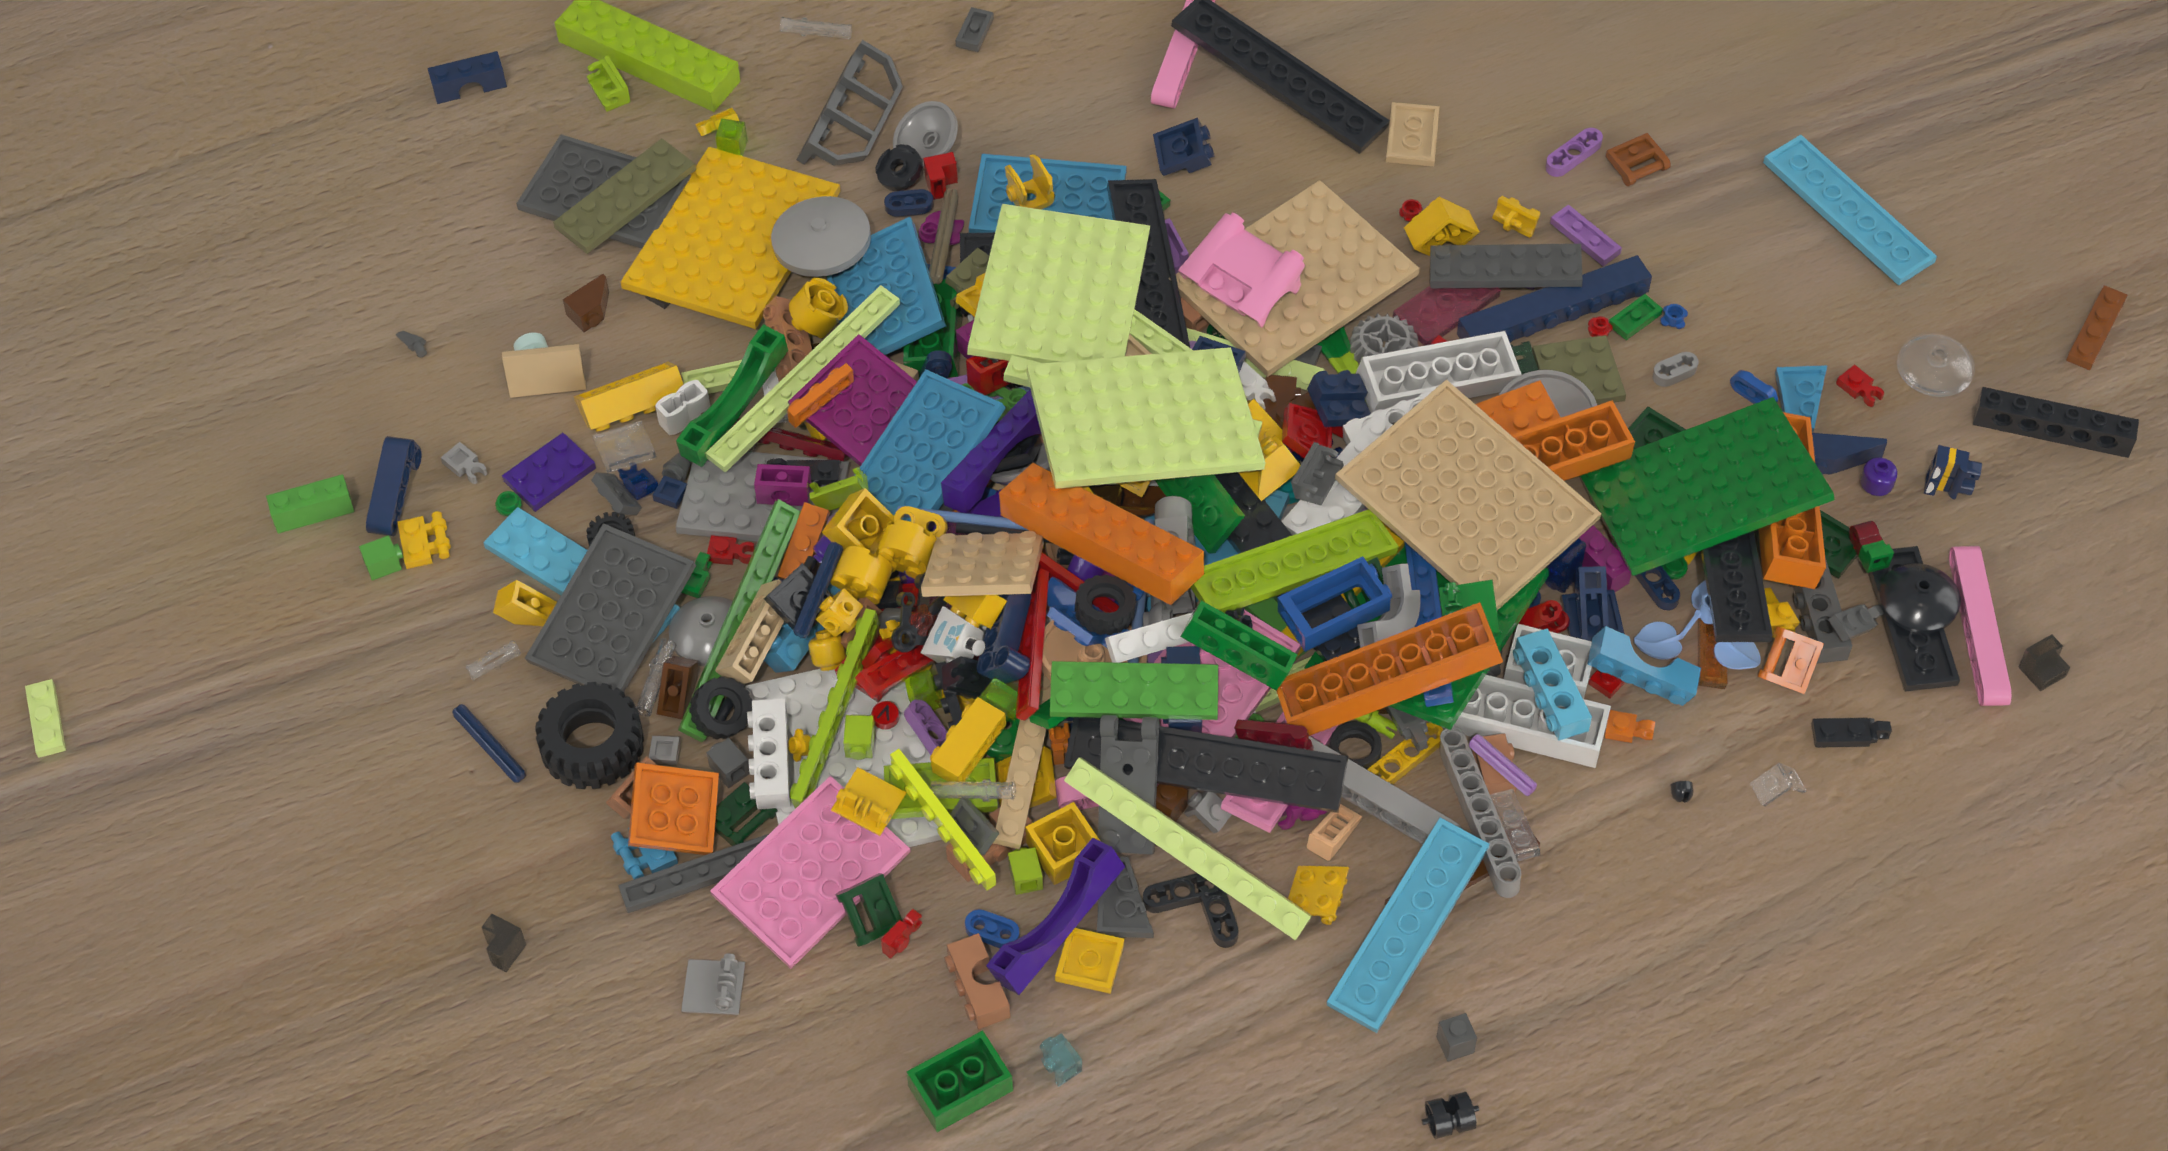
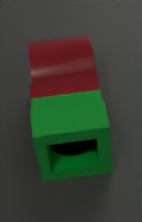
M1867 521L1850 526L1849 535L1851 542L1866 572L1869 573L1888 568L1894 551L1890 544H1885L1875 522ZM1880 559L1878 563H1874V560Z

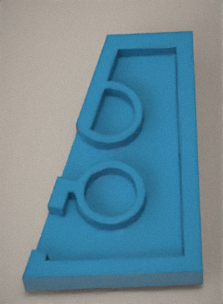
M1827 365L1777 367L1775 376L1782 412L1810 417L1813 433Z

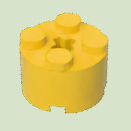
M813 278L811 281H807L790 300L789 311L793 318L792 325L797 330H804L819 338H825L848 311V304L844 295L839 296L834 291L837 287L825 279Z
M896 520L894 524H891V521H889L877 547L876 555L878 557L880 554L892 564V572L897 570L904 573L906 571L907 576L915 579L917 575L926 572L937 539L932 533L930 537L924 534L925 528L913 522Z
M858 546L846 547L840 556L830 583L840 590L844 588L856 600L866 597L873 604H879L893 570L892 564L880 554L877 558L869 555L871 551L869 549Z

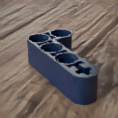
M387 436L384 439L366 519L367 533L395 536L398 531L397 521H400L410 472L411 470L419 469L422 458L421 448L413 439Z
M1031 594L999 595L1007 600L992 628H986L983 640L985 649L979 655L977 672L1000 685L1023 678L1030 668V658L1019 653L1018 650L1031 601Z

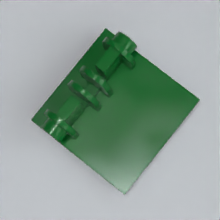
M1493 579L1456 585L1455 582H1449L1445 584V587L1439 588L1442 617L1480 602L1492 634L1500 633Z

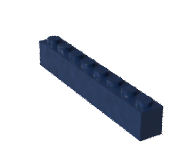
M1636 255L1582 274V287H1546L1461 317L1458 321L1457 335L1460 339L1505 331L1509 343H1511L1513 340L1529 337L1536 332L1554 328L1558 324L1569 320L1574 321L1583 315L1596 313L1611 305L1621 304L1625 300L1641 297L1649 292L1652 275L1639 256Z

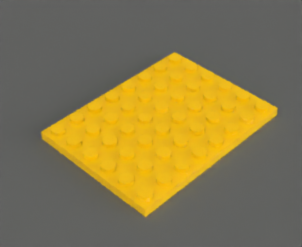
M708 147L696 165V170L691 173L690 180L667 216L663 219L662 224L653 231L620 282L621 288L756 329L763 319L764 308L777 296L791 273L790 270L777 260L771 241L774 224L788 208L801 201L823 196L837 197L841 192L840 184Z

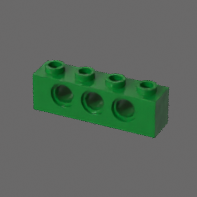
M1202 600L1189 618L1180 636L1276 691L1289 674L1298 655Z

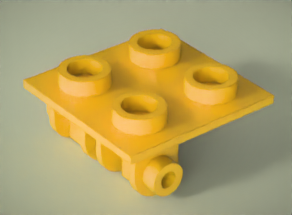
M857 767L845 788L839 790L836 796L837 801L831 808V811L881 836L907 792Z
M1298 866L1288 899L1312 916H1320L1323 924L1331 925L1337 918L1336 911L1337 907L1341 905L1340 900L1343 898L1342 891L1344 885L1348 881L1346 877L1349 867Z

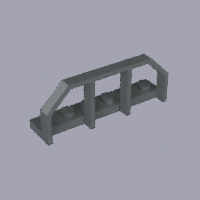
M864 40L860 42L849 58L796 159L797 161L805 165L810 157L814 159L816 156L833 166L864 161L903 87L893 60L889 55ZM864 54L884 66L894 91L889 100L858 82L857 78L853 76L855 72L859 73L866 62L862 59ZM846 89L852 90L884 110L874 131L836 109L837 106L841 107L848 96L844 93ZM834 121L868 141L863 151L836 155L818 144L819 140L824 141L830 131L827 125L828 123L833 124Z

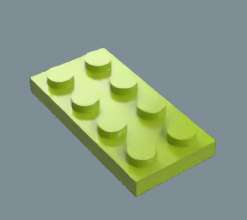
M994 758L981 759L961 788L933 773L931 762L912 764L949 814L961 798L969 799L981 813L993 812L998 809ZM891 765L883 766L884 781L906 792V785L902 779L897 780L889 769ZM906 793L891 819L925 816L921 811L922 806L918 800L913 801Z

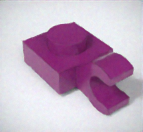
M1290 805L1287 806L1281 816L1287 815L1286 819L1278 822V826L1282 830H1287L1295 824L1297 819L1312 821L1320 815L1326 814L1327 811Z

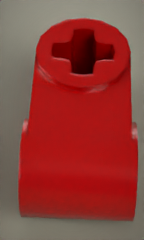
M1548 600L1528 608L1518 624L1541 630L1548 628L1550 632L1561 633L1568 628L1570 618L1563 611L1560 603L1555 600Z

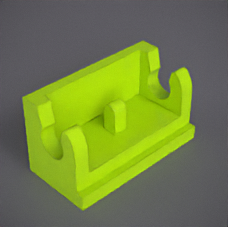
M608 55L587 67L589 71L599 69L597 72L588 75L587 81L606 112L630 103L628 86Z
M857 467L852 469L856 475L823 487H819L816 482L810 483L809 486L814 491L809 493L810 500L815 506L829 511L842 506L850 494L864 488L869 491L867 475Z

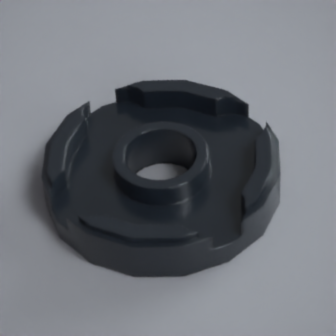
M899 144L892 150L889 148L880 156L876 164L877 179L888 190L900 191L907 189L920 177L923 169L922 158L916 149L910 145ZM904 163L899 171H894L898 164Z

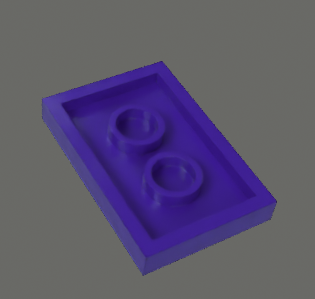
M562 432L504 473L502 478L503 482L536 512L595 470L596 465L585 452Z

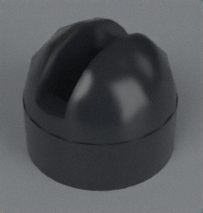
M1678 781L1670 785L1672 797L1677 802L1683 801L1686 803L1693 797L1692 782Z

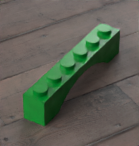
M764 324L749 342L736 373L723 393L703 414L690 421L677 438L676 443L682 457L703 467L708 460L705 453L732 428L788 352L785 335Z

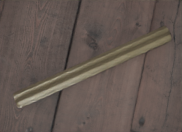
M947 189L944 193L929 269V275L933 284H940L943 280L958 202L956 189Z

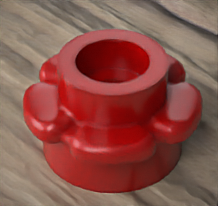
M1409 199L1402 204L1399 214L1401 217H1404L1405 221L1410 222L1422 212L1423 208L1419 201Z
M1603 316L1593 317L1588 322V331L1591 337L1608 336L1609 332L1613 329L1608 319Z

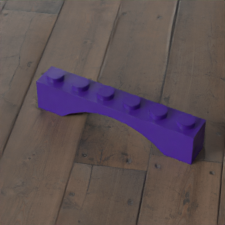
M1031 389L992 428L988 436L973 448L941 482L945 506L961 513H968L981 499L993 472L1006 454L1026 437L1041 434Z
M1092 838L1075 858L1067 886L1049 915L1028 934L1015 941L1003 944L988 962L986 967L995 979L1000 982L1001 986L1020 995L1125 868L1111 846Z

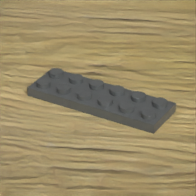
M1581 244L1431 246L1430 288L1582 287Z

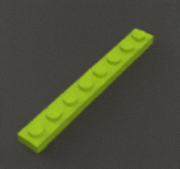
M866 608L863 617H859L857 620L855 637L847 645L846 660L844 664H840L837 671V683L835 688L832 687L829 691L827 708L819 716L818 731L810 739L809 754L807 759H803L800 764L798 782L794 783L790 790V799L795 809L816 789L857 684L855 677L862 671L863 665L861 662L869 653L880 625L875 610Z

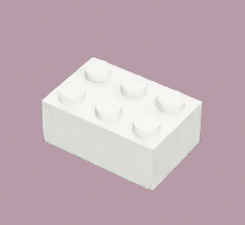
M1521 624L1517 625L1505 670V680L1527 685L1524 679V670L1521 665L1516 664L1513 650L1515 649L1518 637L1540 631L1541 629ZM1550 632L1584 699L1592 666L1587 665L1592 642Z

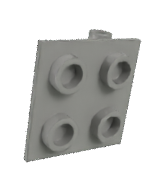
M730 953L725 954L724 958L720 961L688 959L681 1012L739 1015L745 962H738L735 959V955Z

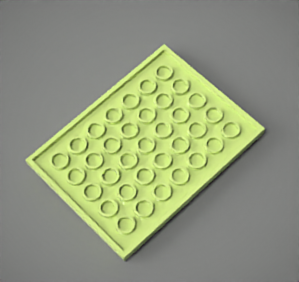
M1002 204L971 331L967 355L1007 361L1010 360L1011 355L1040 363L1125 356L1150 234V225Z
M1231 347L1027 365L1026 373L1055 489L1265 469L1266 462Z

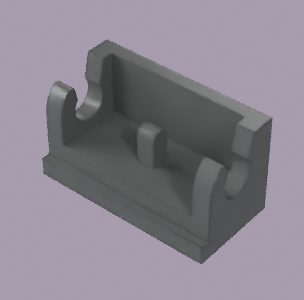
M1313 443L1291 481L1296 499L1317 505L1323 504L1336 481V473L1344 466L1343 461L1332 458L1337 457L1338 452L1336 450L1321 446L1319 443Z

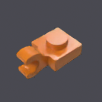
M1610 710L1605 738L1632 743L1633 736L1652 740L1655 721L1641 720L1636 722V714Z
M1064 723L1062 729L1061 726L1048 729L1053 765L1064 764V753H1067L1068 738L1070 737L1068 723Z

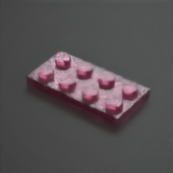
M1429 286L1394 310L1392 318L1398 315L1399 321L1407 319L1408 326H1413L1418 340L1426 346L1438 334L1443 337L1456 328L1459 318L1480 311L1500 297L1501 290L1499 288H1430Z

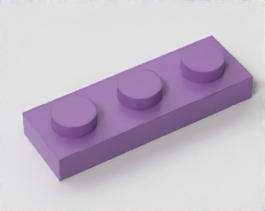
M1567 205L1551 217V225L1575 244H1581V249L1602 266H1605L1621 254L1622 247L1570 205Z

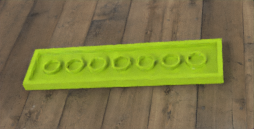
M1368 509L1205 565L1204 575L1190 588L1199 602L1202 600L1225 613L1226 610H1236L1237 608H1242L1296 589L1362 556L1366 561H1369L1376 557L1380 560L1397 554L1399 546L1381 520Z

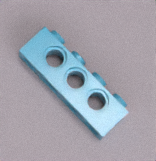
M1548 628L1518 637L1515 649L1513 650V657L1516 664L1521 665L1524 670L1525 682L1528 687H1532L1535 693L1537 707L1540 710L1543 709L1546 715V724L1549 731H1554L1558 741L1588 732L1592 716ZM1557 706H1563L1565 709L1558 708Z

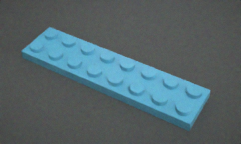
M1802 135L1797 136L1764 157L1763 163L1897 285L1904 283L1935 263L1937 256Z
M518 507L483 542L485 549L559 595H562L588 551ZM676 604L671 609L654 641L670 625L673 616L680 609Z
M1439 818L1327 1000V1006L1371 1031L1378 1033L1485 856L1490 844Z

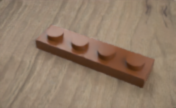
M2103 286L2066 361L2091 370L2126 301L2127 294L2108 286Z

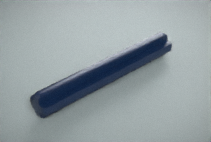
M831 542L826 549L794 628V634L800 638H806L810 633L819 606L823 601L843 551L842 545L836 542Z
M459 704L453 709L454 718L514 783H519L525 778V770L465 705Z

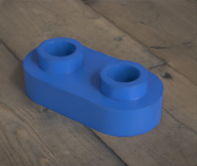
M1739 370L1731 377L1730 384L1734 391L1753 404L1774 397L1776 402H1778L1776 390L1756 378L1751 372Z
M981 909L974 910L966 916V933L969 937L979 933L983 943L1001 948L1003 944L1020 938L1019 927L1013 920ZM977 925L984 926L981 930L975 929ZM1004 934L1010 935L1008 939L1001 938Z

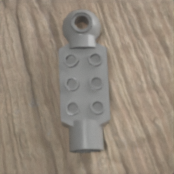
M1169 496L1157 501L1155 504V526L1196 546L1192 525L1191 503L1187 499L1178 496ZM1189 588L1172 605L1152 596L1150 611L1143 613V626L1172 619L1173 615L1192 613L1196 608V596L1192 589Z

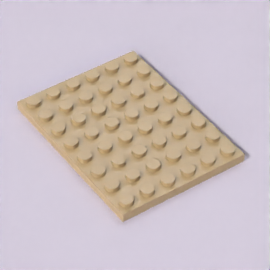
M1319 180L1244 229L1282 253L1295 250L1304 257L1305 267L1300 275L1301 286L1296 295L1291 291L1287 292L1279 298L1269 312L1262 328L1249 316L1240 315L1204 292L1191 279L1182 278L1179 272L1176 274L1180 296L1238 349L1244 350L1246 352L1245 357L1269 377L1418 276L1420 268Z
M1447 379L1335 475V480L1448 581L1460 585L1493 579L1497 610L1601 517V513Z

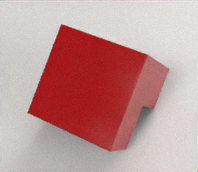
M953 152L923 158L925 180L929 192L933 195V200L944 198L946 185L958 183L957 163Z

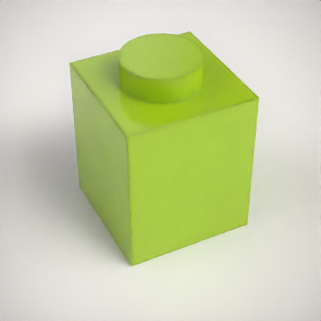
M846 715L843 742L845 758L855 760L873 758L875 737L873 716Z
M1020 848L1009 852L1008 864L1015 894L1019 895L1043 890V876L1036 848Z

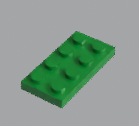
M1214 474L1155 480L1166 497L1178 496L1187 499L1191 503L1194 535L1208 553H1216L1245 517Z

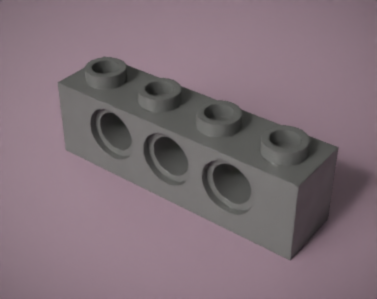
M1826 561V569L1815 589L1789 584L1795 592V607L1800 609L1802 615V630L1807 632L1808 638L1824 643L1816 664L1848 660L1852 649L1851 639L1842 642L1828 620L1833 615L1842 612Z

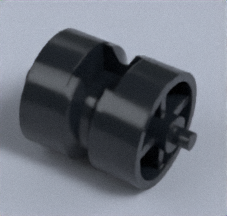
M1466 1091L1449 1095L1448 1101H1445L1442 1097L1425 1102L1426 1118L1421 1121L1423 1125L1428 1124L1435 1139L1450 1136L1455 1129L1459 1133L1476 1129L1475 1112L1479 1111V1106H1473Z

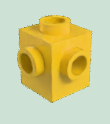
M843 588L833 597L828 596L820 604L821 612L815 620L836 637L843 631L848 633L854 628L857 623L855 618L863 608V605Z

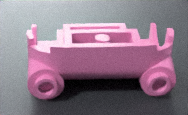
M1233 212L1231 215L1225 213L1178 271L1182 278L1191 279L1204 292L1240 315L1249 316L1262 328L1269 312L1279 298L1287 292L1291 291L1296 295L1301 286L1300 275L1305 267L1304 257L1295 250L1285 251L1284 253L1278 251L1244 230V220L1239 215Z

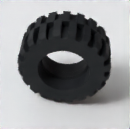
M587 682V685L580 686V683L574 684L567 691L564 688L557 692L558 696L556 698L551 697L546 702L547 709L542 708L538 715L539 721L536 722L535 732L544 766L546 769H549L550 774L555 779H560L561 783L567 786L575 784L576 789H586V786H591L592 789L601 788L600 785L607 783L610 786L616 783L615 779L619 777L623 779L629 774V768H635V764L639 762L638 757L643 753L644 733L638 709L635 708L633 700L625 696L624 691L619 688L612 690V686L606 683H602L599 686L596 682ZM602 723L614 729L612 735L605 742L592 748H577L566 743L570 734L585 724Z

